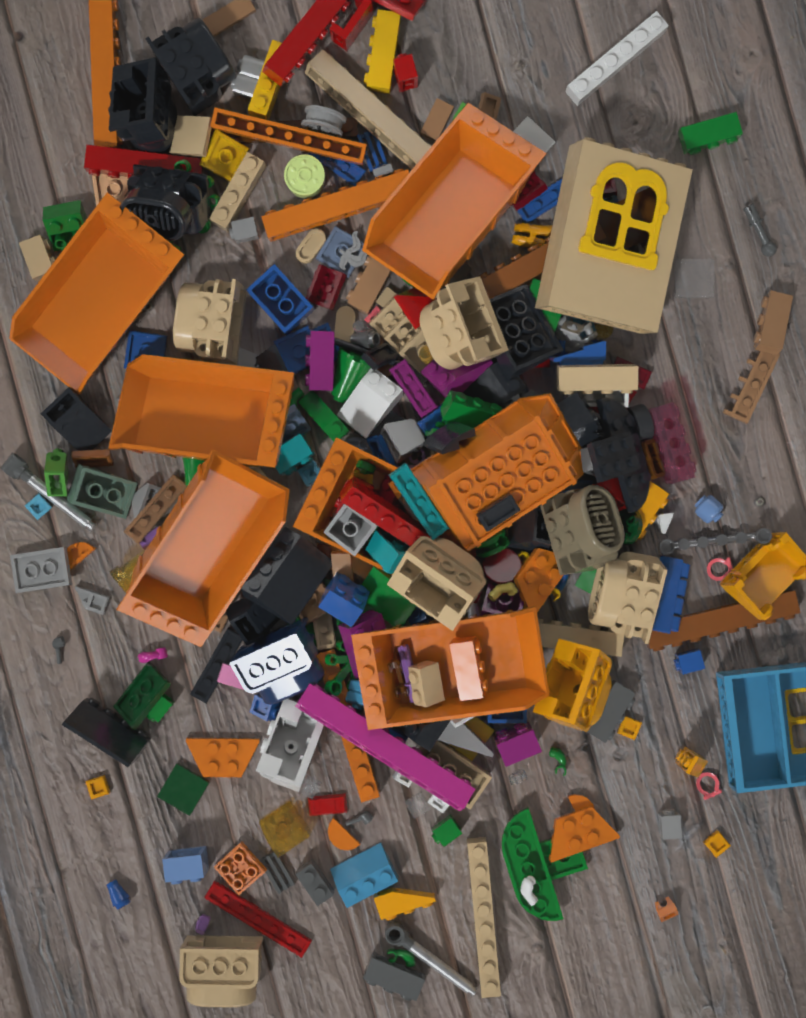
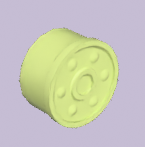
M303 154L292 158L288 162L284 171V179L288 188L297 197L304 199L312 198L323 189L325 172L317 158Z

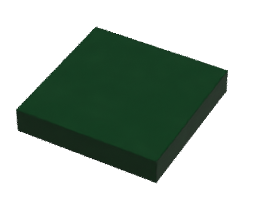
M176 763L157 797L190 816L210 782Z

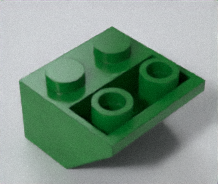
M81 200L43 207L42 220L54 252L63 250L86 221L87 216Z

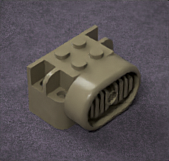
M590 485L583 489H574L556 494L552 499H548L546 504L540 505L560 575L596 570L605 566L606 562L617 559V551L624 543L625 533L617 504L608 490L599 485Z

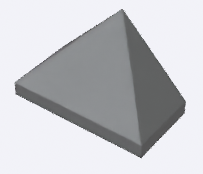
M147 483L134 493L132 499L134 519L162 487Z

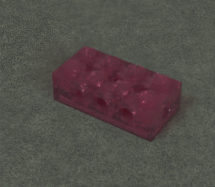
M674 402L649 409L654 423L653 439L658 445L659 457L665 467L664 479L666 485L695 478L696 466L689 457L691 449L684 440L686 432L683 424L680 425L678 419L680 417L678 406H675ZM664 421L668 422V429L665 428ZM670 439L674 442L673 448L669 444ZM675 458L679 459V466L675 464Z

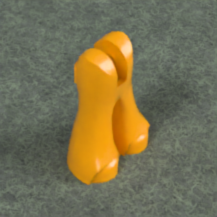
M515 223L514 231L527 233L528 235L527 237L513 235L511 243L526 248L537 243L540 246L546 242L544 239L536 237H549L553 225Z

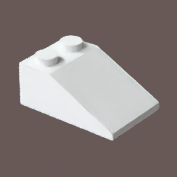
M371 368L342 406L337 417L367 439L403 397V389L380 371H374Z

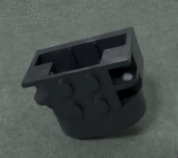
M201 18L194 19L184 27H174L167 32L164 29L161 31L163 35L154 41H151L149 36L145 38L194 116L218 102L223 95L221 87L236 78V72Z
M156 57L113 66L112 87L109 93L111 101L108 108L110 115L109 131H117L118 137L123 141L130 140L137 151L163 153L172 145L177 120V108L171 100V82Z
M133 165L134 175L130 176L127 180L128 192L125 194V199L120 205L122 212L127 207L130 212H133L168 241L178 240L183 234H197L203 229L212 214L207 174L181 171L179 169H165L159 166Z

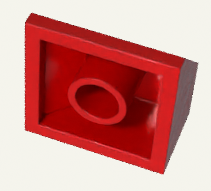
M417 288L409 289L394 296V299L414 329L420 327V313L422 309L437 299H431Z

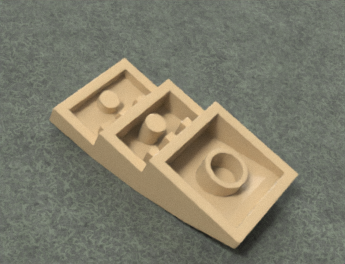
M393 297L368 323L426 379L421 371L433 360L421 327L414 329Z

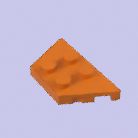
M535 548L513 580L527 608L534 606L538 612L563 575L559 573L554 552Z
M186 738V743L203 777H242L260 742V738Z
M591 806L554 819V833L551 839L552 848L549 861L552 863L619 839L620 835Z

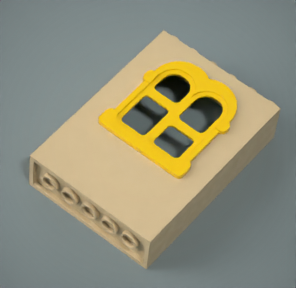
M589 137L569 145L535 308L639 334L658 333L693 169L686 168V165L682 163H668V160L664 158H650L651 155L647 153H632V149L614 148V144L596 143L595 139ZM619 178L625 183L627 194L624 205L603 200L604 187L609 179ZM641 186L651 187L657 196L651 223L631 218L634 196L637 189ZM601 209L621 215L617 241L614 247L594 241L598 215ZM629 227L649 233L645 254L624 249L626 233Z

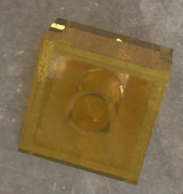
M291 800L259 821L268 844L278 858L309 838L312 832Z

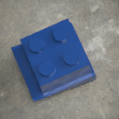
M601 339L591 340L594 344L581 347L580 349L583 350L567 353L565 352V340H558L563 348V352L549 359L553 362H558V365H603V360H606V341Z

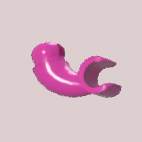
M163 647L155 649L153 652L139 653L137 657H139L138 661L140 663H147L156 658L157 660L167 658L168 654L166 648Z

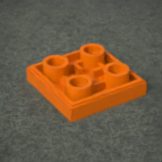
M242 841L214 866L216 871L238 895L244 892L267 871V868Z

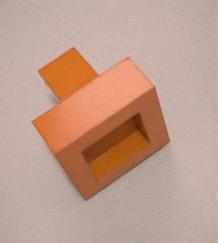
M669 896L665 898L667 902L665 907L660 906L658 901L655 902L656 911L661 922L679 915L675 904Z

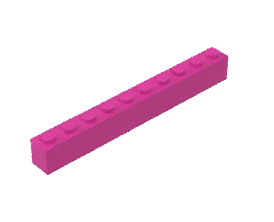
M309 684L295 705L299 710L458 811L466 807L475 791V788L471 786L472 784L468 780L459 779L448 768L443 769L435 759L426 758L419 749L407 746L405 744L406 741L402 738L390 735L388 729L368 730L365 715L360 716L352 706L343 705L336 696L332 694L327 695L323 692V688L317 684L314 686Z

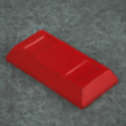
M346 793L308 797L310 816L348 813Z

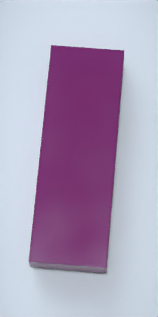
M406 359L389 369L421 418L437 408V405Z

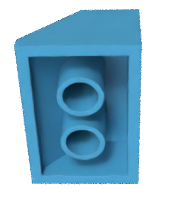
M381 842L330 868L335 885L346 908L398 882L399 877Z

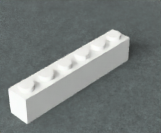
M656 11L568 84L565 92L577 106L580 105L665 34L669 25Z

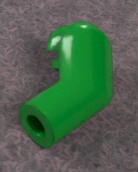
M299 387L292 392L289 407L293 404L297 407V400L305 394Z

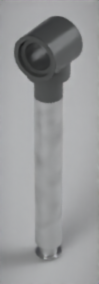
M12 453L0 467L2 471L13 479L19 480L21 478L82 527H87L90 530L89 532L93 531L97 526V523L94 524L90 517L63 496H47L46 483L29 471L28 463L15 453Z
M399 921L387 923L385 926V938L389 944L397 945L398 947L402 945L462 991L470 993L471 997L476 994L478 987H473V983L409 937V932L403 928ZM393 929H396L400 932L397 936H391L389 934L390 931Z

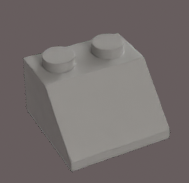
M344 504L323 533L353 556H356L378 525Z

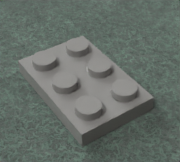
M67 547L10 555L16 593L72 585Z

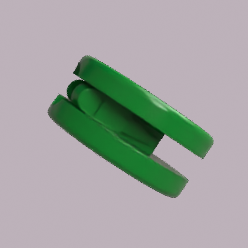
M502 529L482 542L480 547H475L474 549H477V557L486 558L505 549L510 544L509 538L505 536V530Z

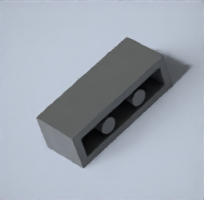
M613 680L602 716L587 732L604 743L607 740H611L616 732L614 730L618 723L621 724L626 716L624 712L627 707L630 708L635 702V693Z
M372 952L364 971L363 979L369 985L383 987L388 993H398L407 1001H417L425 982V974L398 962L391 963L388 958Z

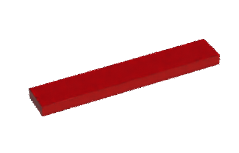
M215 880L204 897L301 958L312 942V939Z

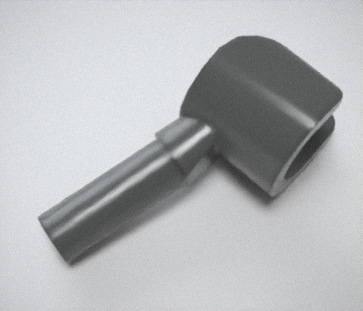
M63 636L55 638L52 642V646L56 651L57 664H62L60 648L66 645Z
M364 811L358 817L345 823L346 826L362 820L366 825L372 821L373 816L369 811Z

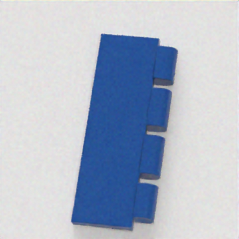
M660 556V561L668 571L652 630L670 634L671 631H679L681 618L673 615H682L684 599L677 598V596L685 597L687 581L680 578L688 579L690 565L683 563L681 559Z

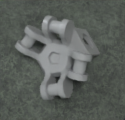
M564 315L560 319L555 335L558 340H565V352L573 353L583 350L580 349L583 346L594 344L590 340L594 339L598 333L593 331L591 321L581 325L573 322L572 317ZM583 331L587 334L584 338L580 336Z

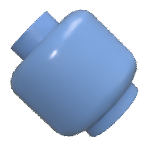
M704 495L694 505L696 507L695 513L705 523H711L712 521L716 523L724 515L721 512L724 508L723 504L712 495Z

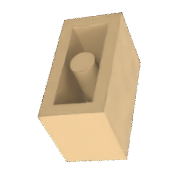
M42 235L19 242L31 277L35 281H40L56 260L50 253L52 247L48 238L45 239Z
M426 660L408 667L414 705L428 707L445 700L438 662Z

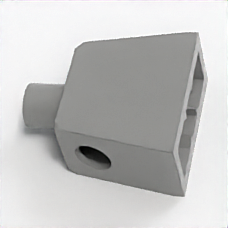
M413 419L384 424L380 432L396 463H400L420 451L425 441L424 437H426Z

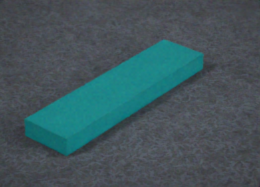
M406 463L389 474L432 540H435L449 529Z

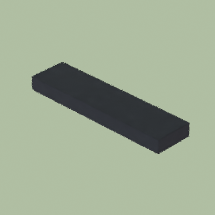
M227 628L190 695L206 704L208 703L219 683L217 678L222 664H229L243 641L237 632Z

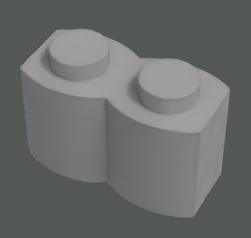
M244 55L243 59H239L237 65L239 73L231 83L234 95L251 100L264 60Z

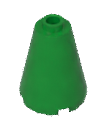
M341 347L337 355L333 391H331V394L334 396V400L344 403L371 367L361 358V354L359 355Z

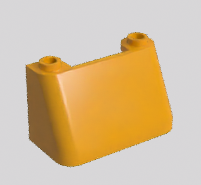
M787 532L771 533L772 538L770 542L766 544L758 543L720 582L721 587L759 620H766L771 617L774 609L771 604L794 580L806 579V555Z

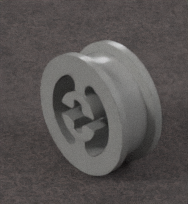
M308 105L305 107L306 118L301 122V126L304 129L339 138L342 137L341 127L347 120L343 114L318 105Z

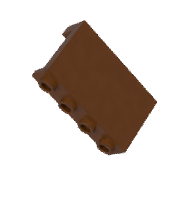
M651 187L635 194L631 210L632 219L647 223L652 222L657 196ZM625 199L615 204L624 205ZM601 209L598 215V222L606 238L597 243L614 247L617 241L621 215ZM629 227L626 233L624 249L633 252L635 251L634 247L640 244L642 247L647 246L649 233Z

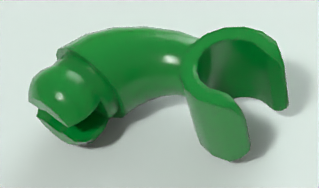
M551 747L549 756L554 757L559 762L554 772L557 774V770L563 768V776H565L567 772L565 768L566 756L560 748Z
M390 948L387 951V954H395V957L389 958L391 963L395 962L397 957H401L406 962L407 967H413L416 964L414 955L408 950Z

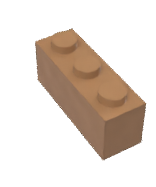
M368 256L364 263L366 266L364 272H360L355 280L357 283L355 289H351L346 297L348 306L367 316L370 314L375 301L378 299L392 272L371 256Z
M771 290L767 296H763L761 301L763 311L757 320V325L760 326L753 340L756 343L755 350L778 355L781 352L793 300L792 295Z

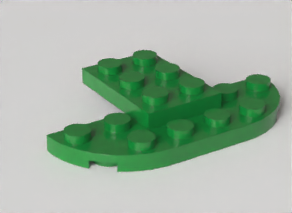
M527 807L516 813L508 821L501 840L502 853L514 892L519 903L528 913L546 921L563 920L552 880L588 869L582 851L551 863L549 861L552 848L551 839L539 842L529 808ZM529 875L533 876L536 880L532 892L538 898L537 903L532 906L521 893L522 881Z

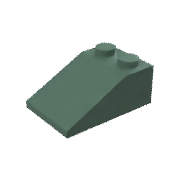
M78 463L67 501L73 505L126 519L137 482Z

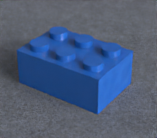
M275 264L246 289L248 294L285 335H288L315 310Z

